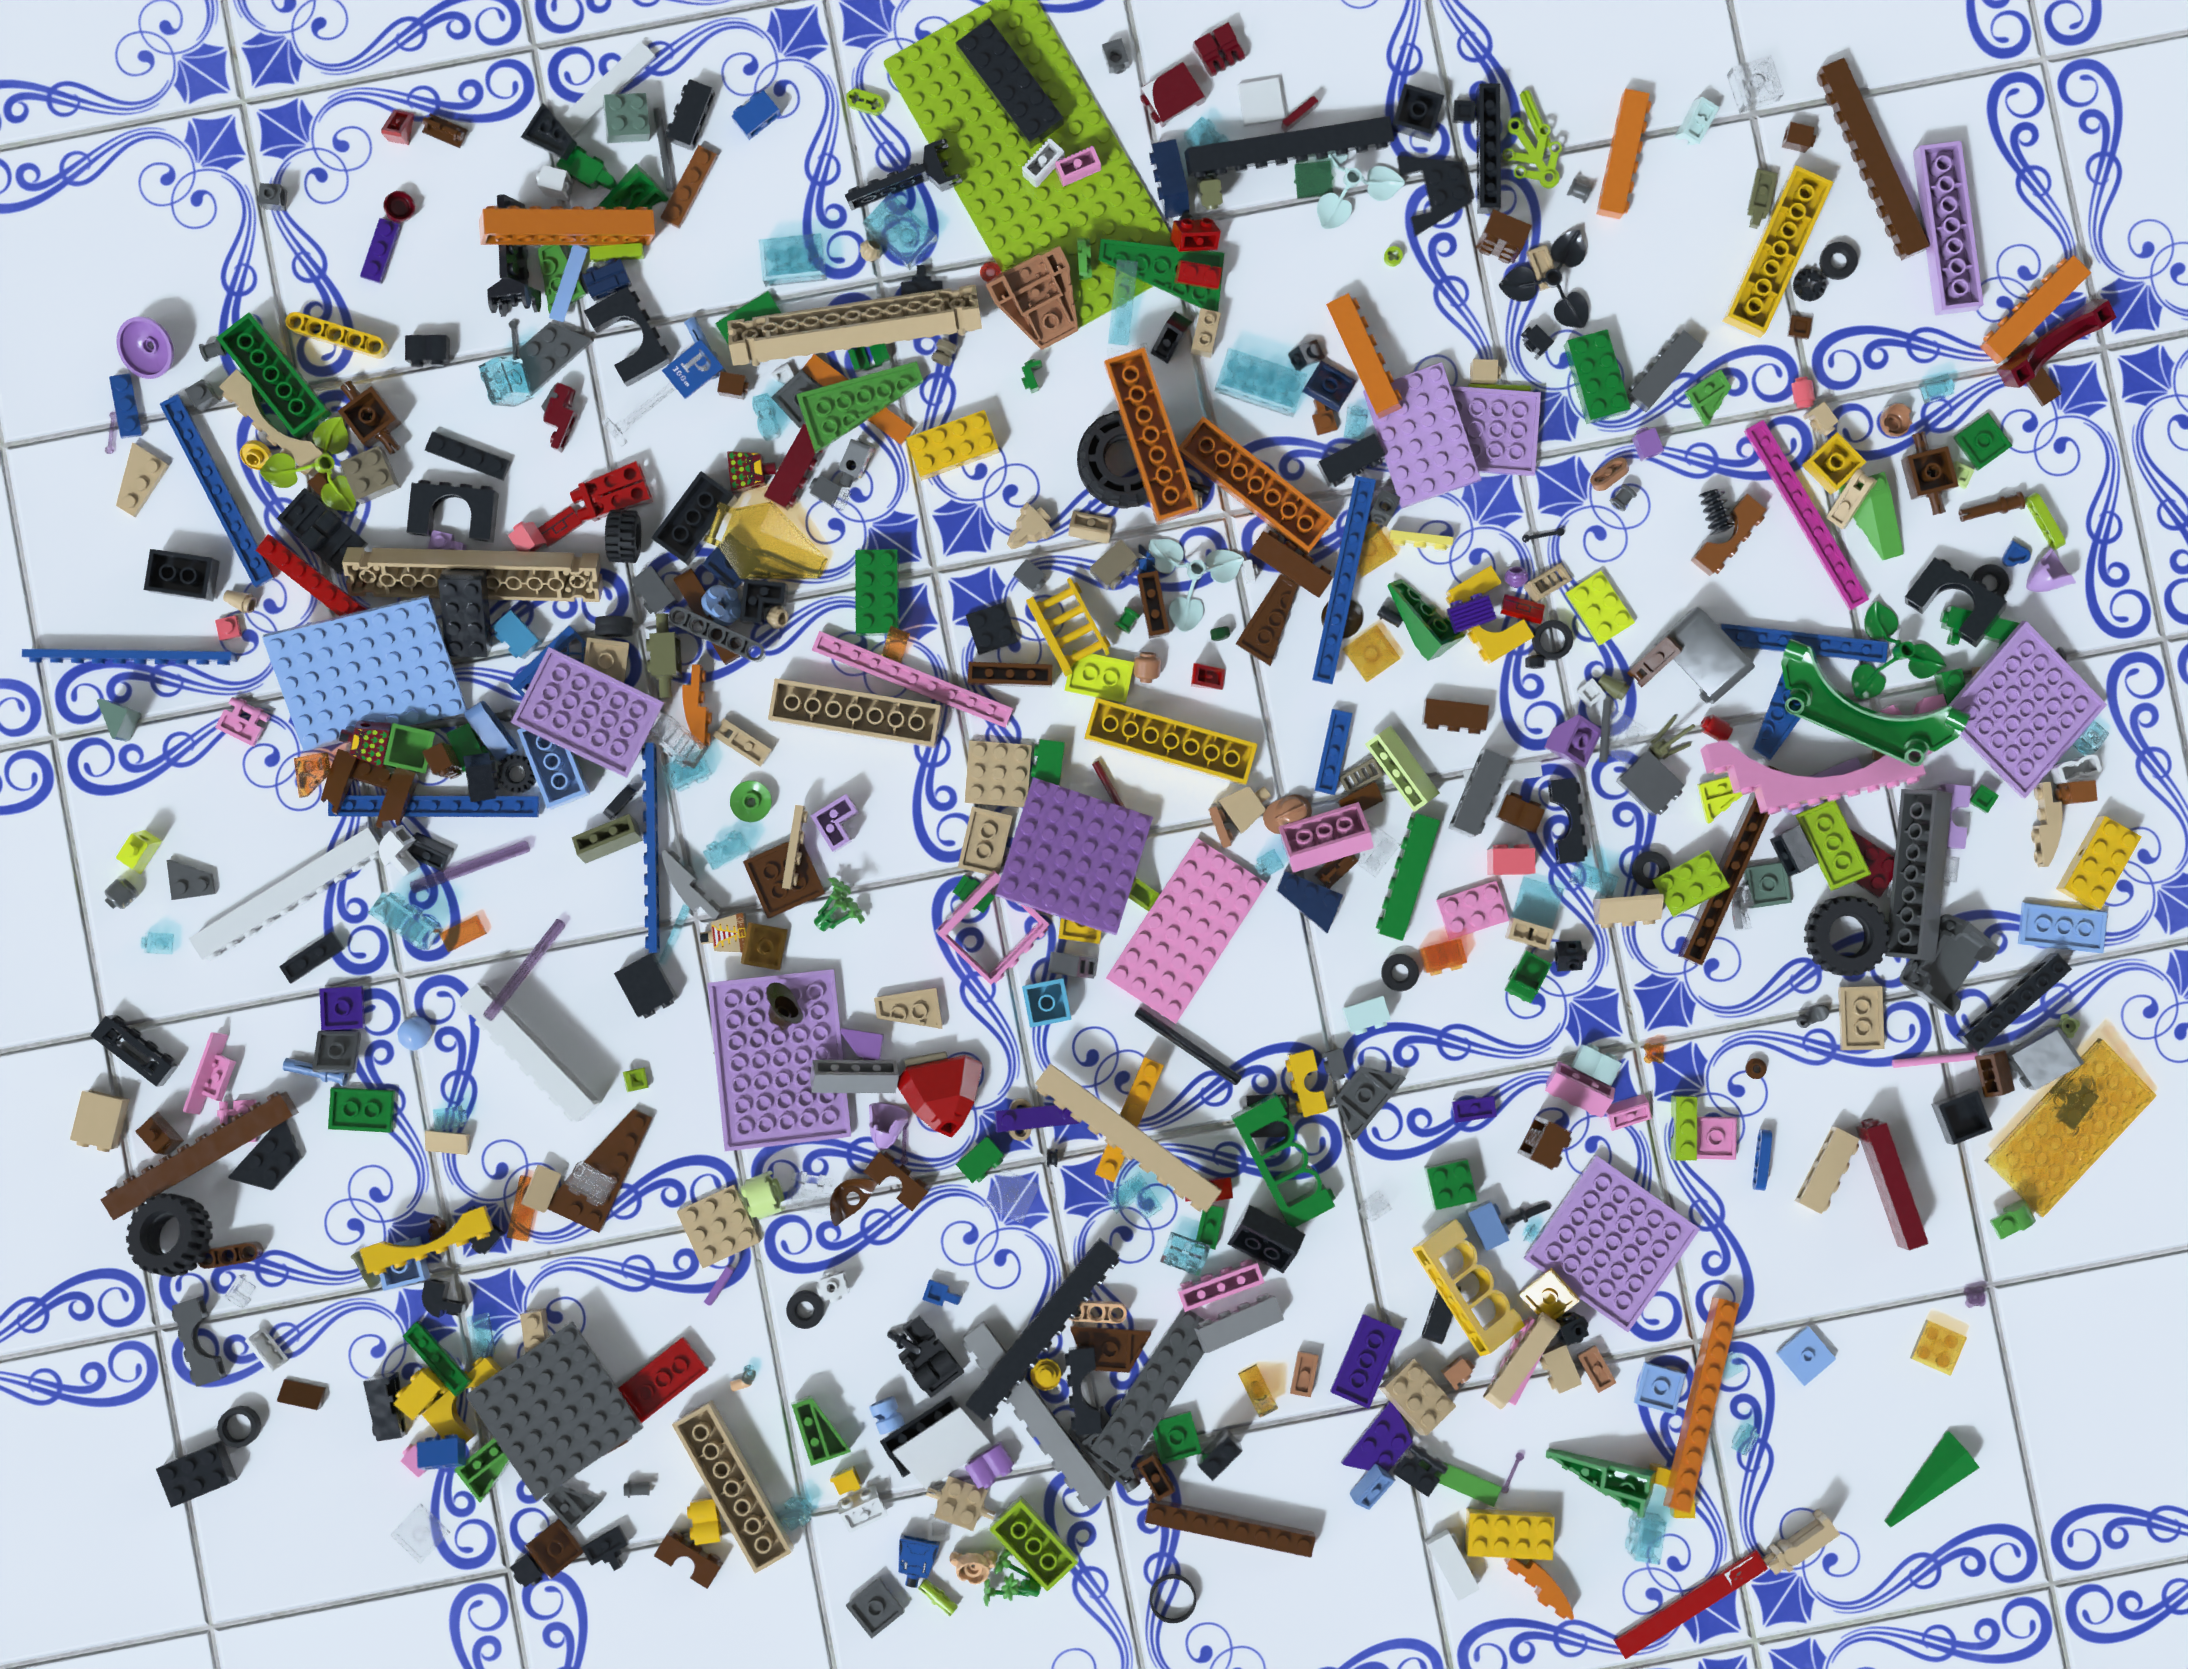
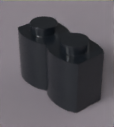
M406 335L405 361L411 364L412 367H423L424 364L431 363V366L444 367L445 363H450V338L447 335Z

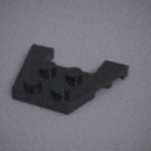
M1397 156L1396 161L1401 177L1419 172L1422 173L1431 210L1429 213L1410 218L1414 237L1419 236L1430 227L1435 226L1440 221L1471 204L1472 201L1462 162Z

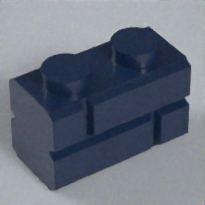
M610 259L605 262L604 266L600 268L597 266L590 267L586 270L585 274H582L589 294L594 301L614 294L626 287L633 286L621 259Z

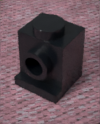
M1537 324L1533 328L1529 326L1521 334L1525 348L1529 352L1536 354L1534 357L1536 360L1555 342Z

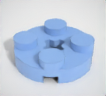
M714 585L702 596L701 604L703 611L707 616L710 615L715 619L713 622L721 626H729L740 618L741 603L738 593L734 588Z

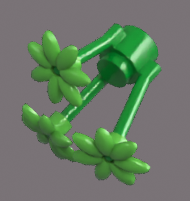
M836 877L828 878L832 882L831 885L834 886L833 892L824 906L817 912L818 916L813 920L815 926L825 932L828 928L834 929L838 924L849 918H857L859 923L862 924L865 921L862 910L858 909V904L853 902V898L847 897V893L851 894V888L844 885L843 881L839 882ZM833 899L836 900L834 906L827 910ZM839 907L844 912H846L847 908L850 909L847 915L834 921L836 917L833 913Z
M1005 1549L1003 1554L999 1556L1000 1561L996 1563L995 1574L1001 1573L1004 1567L1006 1569L1010 1568L1027 1578L1023 1579L1020 1586H1018L1019 1580H1014V1573H1011L1009 1577H1004L1006 1585H1002L1001 1590L991 1588L989 1578L985 1580L983 1601L986 1607H988L990 1597H995V1595H1003V1599L1008 1598L1009 1601H1012L1013 1595L1038 1597L1040 1594L1041 1585L1030 1573L1011 1564V1561L1007 1559L1010 1555L1008 1549Z

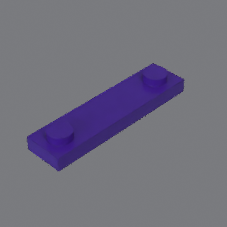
M1055 1104L994 1111L996 1132L1080 1124V1122L1070 1116L1072 1113L1066 1107L1062 1110Z

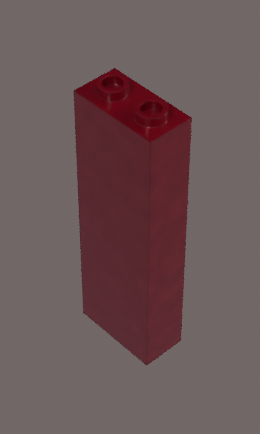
M1873 1118L1862 1120L1861 1125L1856 1126V1130L1897 1247L1910 1251L1928 1245L1929 1242L1887 1122L1879 1121V1119L1873 1120Z

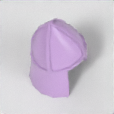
M2051 547L2031 570L2027 578L2026 588L2033 592H2048L2075 584L2076 581L2064 568Z
M877 1102L869 1104L870 1135L875 1146L879 1150H884L895 1143L911 1116L909 1111L890 1103Z

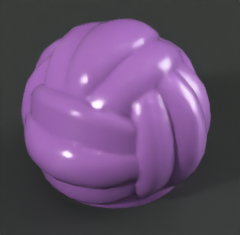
M1515 566L1508 569L1504 578L1510 587L1519 588L1528 581V573L1523 567Z

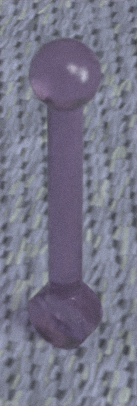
M115 411L109 413L111 421L108 446L104 449L106 454L114 453L112 442L115 419L117 418Z
M908 1121L902 1130V1157L900 1158L902 1164L908 1163V1158L906 1157Z
M1521 1452L1515 1454V1463L1505 1485L1501 1489L1503 1494L1509 1492L1508 1487L1517 1466L1524 1459V1455Z

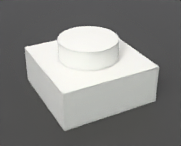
M1252 560L1243 561L1242 566L1246 584L1254 583L1255 577H1258L1256 564L1252 565Z
M1593 678L1576 691V694L1588 708L1606 694Z

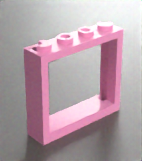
M994 870L935 930L990 985L1002 979L1005 975L1003 972L1008 967L1013 968L1019 961L1018 957L1023 952L1027 953L1034 946L1032 942L1037 937L1042 938L1048 930L1047 927L1050 925L1033 908L1021 905L1038 923L990 973L951 938L948 933L997 883L999 884L1001 877Z

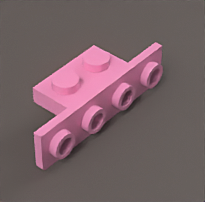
M217 1032L210 1033L183 1112L200 1115L206 1097L222 1102L236 1061L222 1056L229 1035Z

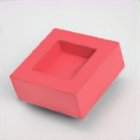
M234 615L215 620L220 641L242 637L238 616Z

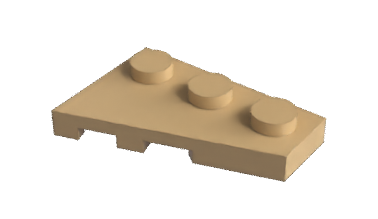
M132 442L116 506L136 518L170 465Z
M937 988L874 998L877 1019L943 1029Z

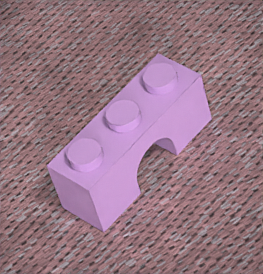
M1941 784L1937 790L1952 793L1947 848L1965 849L1967 828L1956 826L1951 816L1955 808L1969 807L1971 786Z

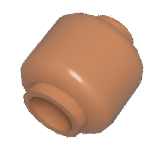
M1140 652V655L1134 658L1133 675L1139 678L1141 683H1152L1153 679L1160 677L1161 659L1156 656V653Z

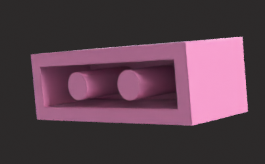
M1559 1061L1549 1075L1545 1091L1550 1095L1559 1097L1569 1104L1582 1108L1589 1114L1600 1118L1608 1110L1615 1094V1088Z

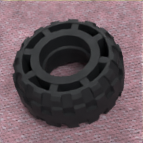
M1119 410L1112 411V413L1097 418L1084 432L1077 451L1078 473L1087 491L1101 501V503L1120 509L1139 507L1149 502L1140 473L1138 472L1131 477H1119L1108 469L1105 462V455L1111 444L1119 440H1128Z

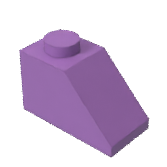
M841 1028L840 1033L858 1057H863V1060H880L884 1034Z

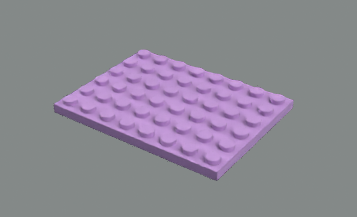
M834 969L707 983L724 1151L851 1137L847 1093H812L810 1083L813 1060H843ZM774 982L781 983L791 990L803 1012V1020L800 1023L792 1024L786 1030H781L768 1016L770 1003L767 999L766 988Z

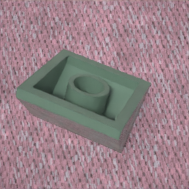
M97 699L111 738L124 742L130 741L142 713L113 701Z

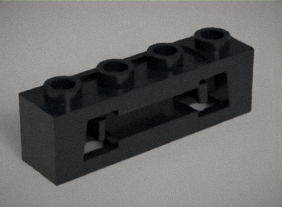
M116 1014L106 1015L90 1036L154 1086H164L178 1068V1065L174 1063L175 1059L171 1055L163 1054L157 1050L158 1046L154 1042L143 1039L140 1031L124 1024L125 1020ZM123 1038L147 1058H153L154 1061L145 1062L122 1043L117 1044L115 1041H120Z

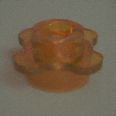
M1657 1043L1656 1045L1644 1044L1645 1057L1643 1060L1645 1063L1657 1062L1661 1064L1664 1062V1045L1662 1043Z

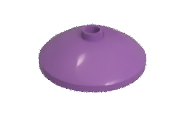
M137 316L126 320L120 326L116 338L117 351L124 365L133 374L145 379H154L168 372L173 363L174 348L169 334L161 324L149 317Z

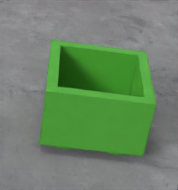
M392 723L383 764L426 774L428 763L422 751L432 747L435 732Z

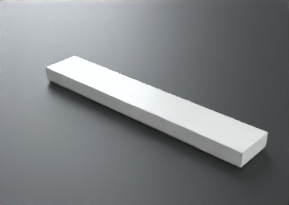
M640 41L564 113L558 121L574 137L603 109L605 94L620 93L656 56Z

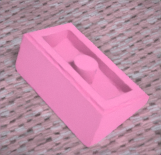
M1644 1094L1613 1103L1606 1111L1612 1131L1652 1119L1649 1102Z

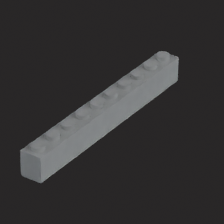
M985 1321L963 1336L964 1342L962 1344L969 1353L973 1352L975 1354L977 1365L981 1370L986 1369L988 1373L1007 1352ZM1025 1377L1019 1386L1015 1384L1010 1390L1012 1394L1006 1403H1011L1015 1408L1013 1413L1018 1420H1024L1027 1424L1026 1430L1029 1435L1039 1440L1040 1444L1038 1446L1044 1455L1049 1454L1053 1459L1051 1464L1058 1473L1062 1471L1065 1475L1064 1481L1070 1489L1074 1488L1079 1494L1076 1497L1083 1507L1087 1505L1089 1509L1093 1508L1110 1495V1489L1029 1380Z

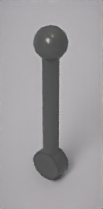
M512 320L508 323L512 335L513 356L511 361L518 363L519 357L517 356L515 333L517 323Z

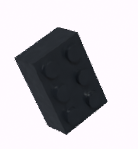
M150 549L143 590L154 594L213 602L220 561L211 557Z
M1249 1205L1236 1223L1227 1244L1284 1273L1298 1254L1306 1234L1280 1221L1278 1218L1268 1215L1259 1208Z
M221 1440L155 1468L171 1508L226 1486L238 1479L225 1445Z

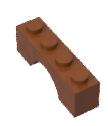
M1749 494L1743 496L1730 512L1735 523L1730 539L1720 544L1706 542L1690 561L1708 576L1714 573L1719 574L1725 567L1723 563L1727 557L1731 559L1739 550L1736 546L1740 541L1745 542L1752 534L1750 529L1754 525L1758 526L1764 520L1765 516L1763 514L1767 509Z

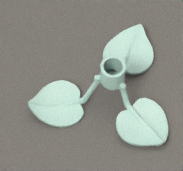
M1330 154L1328 158L1316 160V157H1314L1317 166L1325 172L1331 171L1334 167L1345 172L1343 182L1346 186L1340 197L1335 193H1327L1317 203V215L1321 227L1324 229L1337 228L1349 219L1352 205L1349 201L1343 200L1348 189L1356 187L1360 181L1368 185V194L1377 201H1386L1393 197L1405 184V181L1398 173L1385 166L1371 168L1367 173V181L1359 169H1348L1347 167L1339 166L1346 161L1348 155L1337 157L1336 154Z
M1151 539L1148 546V552L1155 558L1154 567L1157 571L1170 574L1175 566L1177 568H1187V575L1192 579L1187 599L1177 597L1169 606V616L1181 632H1188L1195 628L1203 616L1202 602L1197 599L1191 600L1196 580H1199L1206 571L1210 572L1211 578L1214 581L1228 583L1236 577L1244 561L1243 556L1233 551L1215 550L1206 556V565L1201 560L1179 564L1183 559L1184 553L1178 542L1171 539Z

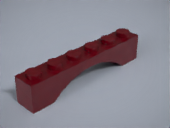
M2092 299L1998 367L1997 371L2004 386L2022 387L2033 379L2040 368L2057 352L2076 340L2100 330L2117 318L2109 300Z

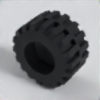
M610 510L605 524L606 556L609 562L636 563L641 551L642 531L640 516L636 510Z

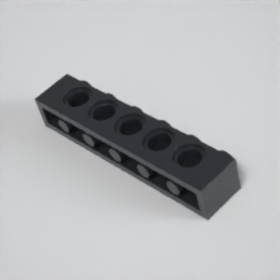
M1480 83L1476 90L1477 214H1491L1493 209L1497 211L1501 209L1500 83Z
M2050 953L1956 1036L1970 1052H1979L2066 976L2072 968L2059 953Z

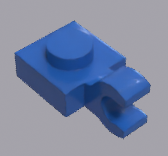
M929 1279L922 1300L939 1306H943L944 1301L958 1305L962 1296L948 1292L949 1285Z

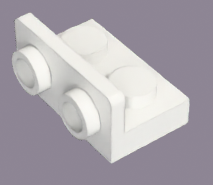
M875 1485L865 1488L850 1497H845L837 1503L839 1515L849 1533L888 1516Z

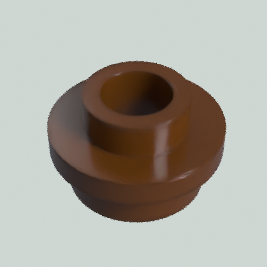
M1750 1059L1745 1065V1072L1752 1079H1760L1766 1074L1767 1067L1761 1059ZM1755 1065H1758L1760 1067V1070L1757 1073L1753 1071V1067Z

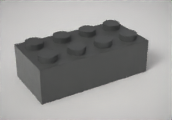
M1488 749L1480 751L1448 826L1449 829L1470 838L1476 837L1478 834L1481 835L1486 824L1483 822V819L1486 815L1490 814L1494 803H1491V800L1495 795H1498L1502 784L1499 781L1501 777L1506 776L1510 764H1507L1509 758Z

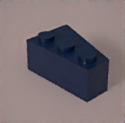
M1176 139L1151 144L1152 152L1149 153L1150 164L1155 166L1153 177L1155 183L1158 182L1159 185L1157 194L1159 200H1162L1165 219L1181 216L1184 211L1190 213L1188 187Z
M1283 871L1275 890L1325 934H1328L1343 894L1286 871Z

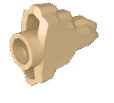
M1026 502L1020 509L1021 515L1016 520V528L1010 533L1007 545L1013 550L1023 547L1029 541L1036 543L1042 538L1048 539L1055 534L1048 523L1052 520L1051 517L1041 507L1036 510Z

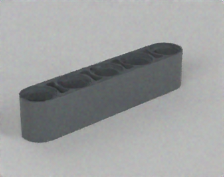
M674 607L669 612L670 622L684 631L755 663L763 661L766 657L765 648L752 639L682 607ZM678 612H683L684 620L679 623L675 622V615ZM697 621H702L704 624L703 629L700 631H695L693 628ZM716 630H722L723 632L719 640H714L712 636ZM736 638L741 639L742 645L740 648L733 649L732 641ZM754 647H759L761 654L756 658L751 657V650Z

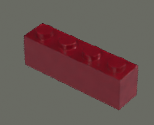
M803 423L764 494L766 500L786 511L790 507L793 508L798 500L797 493L800 489L803 490L808 482L807 475L810 471L813 472L818 464V460H816L820 452L824 453L827 448L825 447L815 454L805 423Z

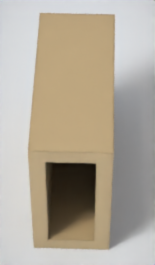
M82 1090L70 1140L76 1141V1145L81 1147L97 1146L96 1150L110 1152L111 1149L118 1148L130 1099L94 1090Z

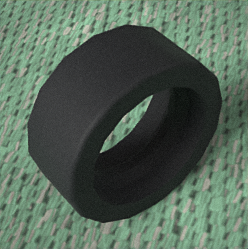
M1559 620L1545 621L1533 633L1535 636L1532 638L1533 649L1537 655L1544 657L1546 660L1553 661L1562 658L1569 653L1573 646L1574 638L1571 629L1567 624ZM1556 628L1563 633L1565 643L1558 652H1548L1542 647L1540 639L1546 629Z
M241 1405L223 1413L217 1425V1432L221 1441L233 1448L247 1446L258 1437L261 1430L260 1417L256 1411L248 1406ZM237 1414L246 1416L251 1424V1432L243 1439L232 1437L227 1428L229 1419Z

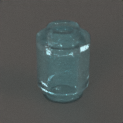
M1747 1422L1745 1426L1740 1424L1731 1441L1733 1443L1731 1448L1744 1456L1748 1452L1751 1453L1760 1435L1756 1433L1758 1428Z

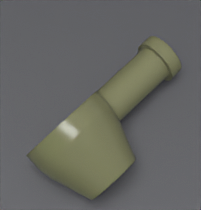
M360 1251L350 1256L351 1259L354 1260L364 1281L372 1290L381 1282L380 1275L374 1276L373 1272L367 1274Z

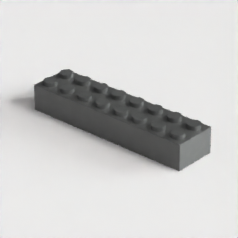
M1901 789L1888 921L1890 929L1887 931V935H1891V941L1886 944V947H1889L1887 954H1885L1887 957L1936 961L1952 793Z

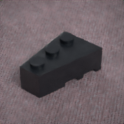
M399 1372L377 1374L364 1380L363 1385L372 1420V1433L376 1437V1441L398 1439L407 1435L404 1413L394 1405L398 1399L396 1395L401 1390Z

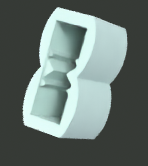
M1590 1043L1587 1046L1581 1045L1571 1067L1611 1086L1622 1064L1617 1061L1618 1057L1609 1052L1604 1055L1598 1052L1599 1047Z

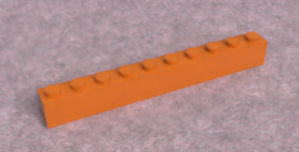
M1712 1298L1663 1506L1687 1513L1691 1512L1739 1303L1721 1298Z

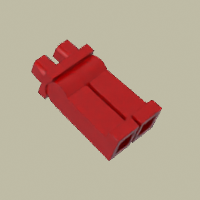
M637 461L586 483H579V488L569 492L574 504L581 501L585 502L586 507L576 510L581 522L589 520L596 522L600 518L607 517L610 510H627L654 502L649 487L645 483L646 479L642 468Z

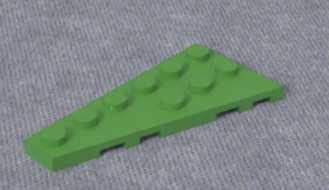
M917 361L797 394L798 403L815 454L921 385L923 378Z

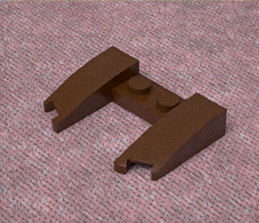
M338 749L326 779L321 801L324 803L328 800L334 806L331 811L338 815L353 779L387 789L375 826L377 828H384L383 822L395 820L396 825L400 826L420 778L415 772L398 767L395 769L385 765L379 767L355 758L347 751Z

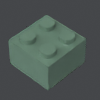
M646 93L605 94L603 109L607 143L649 141L650 126Z

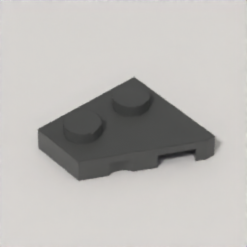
M166 860L171 900L215 894L212 873L178 863L174 860Z
M562 1485L542 1499L570 1531L602 1502L598 1498Z

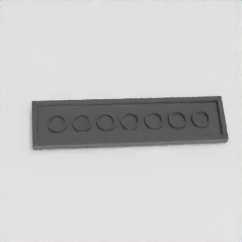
M1182 1308L1102 1429V1433L1098 1435L1090 1448L1125 1473L1205 1353L1194 1329L1204 1319L1191 1310L1185 1312L1184 1308Z

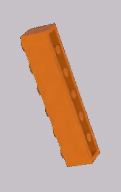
M1625 88L1621 95L1596 210L1597 215L1620 220L1628 212L1630 202L1627 201L1628 193H1632L1634 181H1631L1632 174H1636L1638 168V161L1635 160L1637 153L1640 154L1643 145L1640 137L1641 133H1645L1647 121H1644V118L1651 108V101H1648L1650 93Z
M2074 255L2069 259L2064 257L2055 266L2057 270L2053 274L2049 272L2041 280L2043 284L2039 288L2035 286L2026 295L2028 299L2024 303L2020 301L2012 309L2014 313L2010 317L2006 315L1998 322L1999 328L1995 332L1991 330L1982 338L1985 342L1980 348L1996 364L2002 362L2092 273Z
M1347 293L1327 303V308L1378 418L1380 419L1401 409L1400 401L1403 399L1399 390H1394L1391 385L1394 379L1390 371L1385 372L1383 365L1386 362L1382 353H1377L1374 348L1377 346V342L1373 334L1368 335L1366 331L1369 325L1365 317H1360L1357 311L1361 308L1356 297L1352 299L1350 294Z

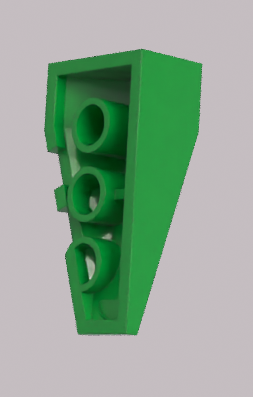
M1399 579L1387 585L1415 647L1427 661L1440 657L1465 637L1463 632L1455 634L1449 617L1443 618L1435 611L1437 607L1422 601L1421 594L1405 581Z

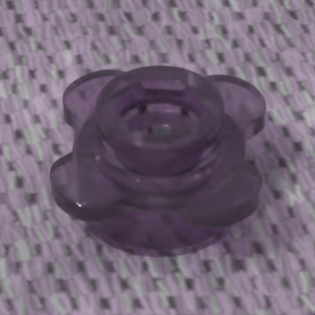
M1977 1286L1976 1288L1966 1287L1964 1289L1966 1307L1985 1306V1289L1982 1286Z

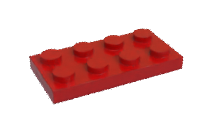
M683 1336L618 1387V1389L640 1422L643 1423L705 1374L709 1368Z

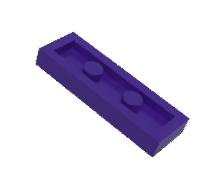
M379 218L360 274L362 279L382 284L401 227L400 224Z

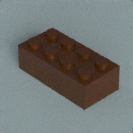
M1535 1116L1517 1153L1553 1171L1554 1167L1558 1168L1563 1157L1560 1155L1563 1149H1567L1572 1141V1137H1570L1572 1132L1549 1120Z

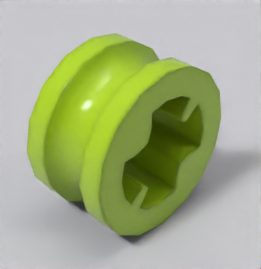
M1391 246L1384 253V262L1390 267L1398 266L1402 261L1403 253L1399 247ZM1394 252H1396V258L1399 259H1393L1392 261L1389 260L1390 255H1388V253L1393 254Z

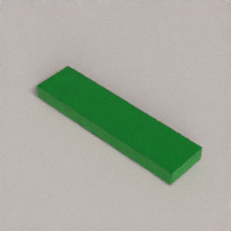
M416 1321L402 1336L454 1396L458 1397L470 1385L472 1380L420 1321Z

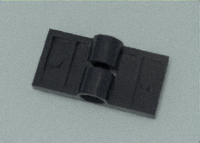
M303 488L277 517V520L298 537L306 547L316 553L340 575L344 572L342 561L347 547L365 548L368 545L362 537L306 488Z

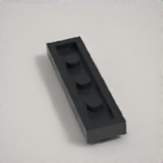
M433 431L425 447V451L502 481H504L511 461Z

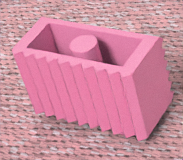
M1091 146L1086 150L1083 149L1082 152L1075 153V155L1072 154L1071 157L1068 156L1063 160L1060 159L1059 162L1056 161L1055 169L1064 187L1101 171V163L1094 147Z

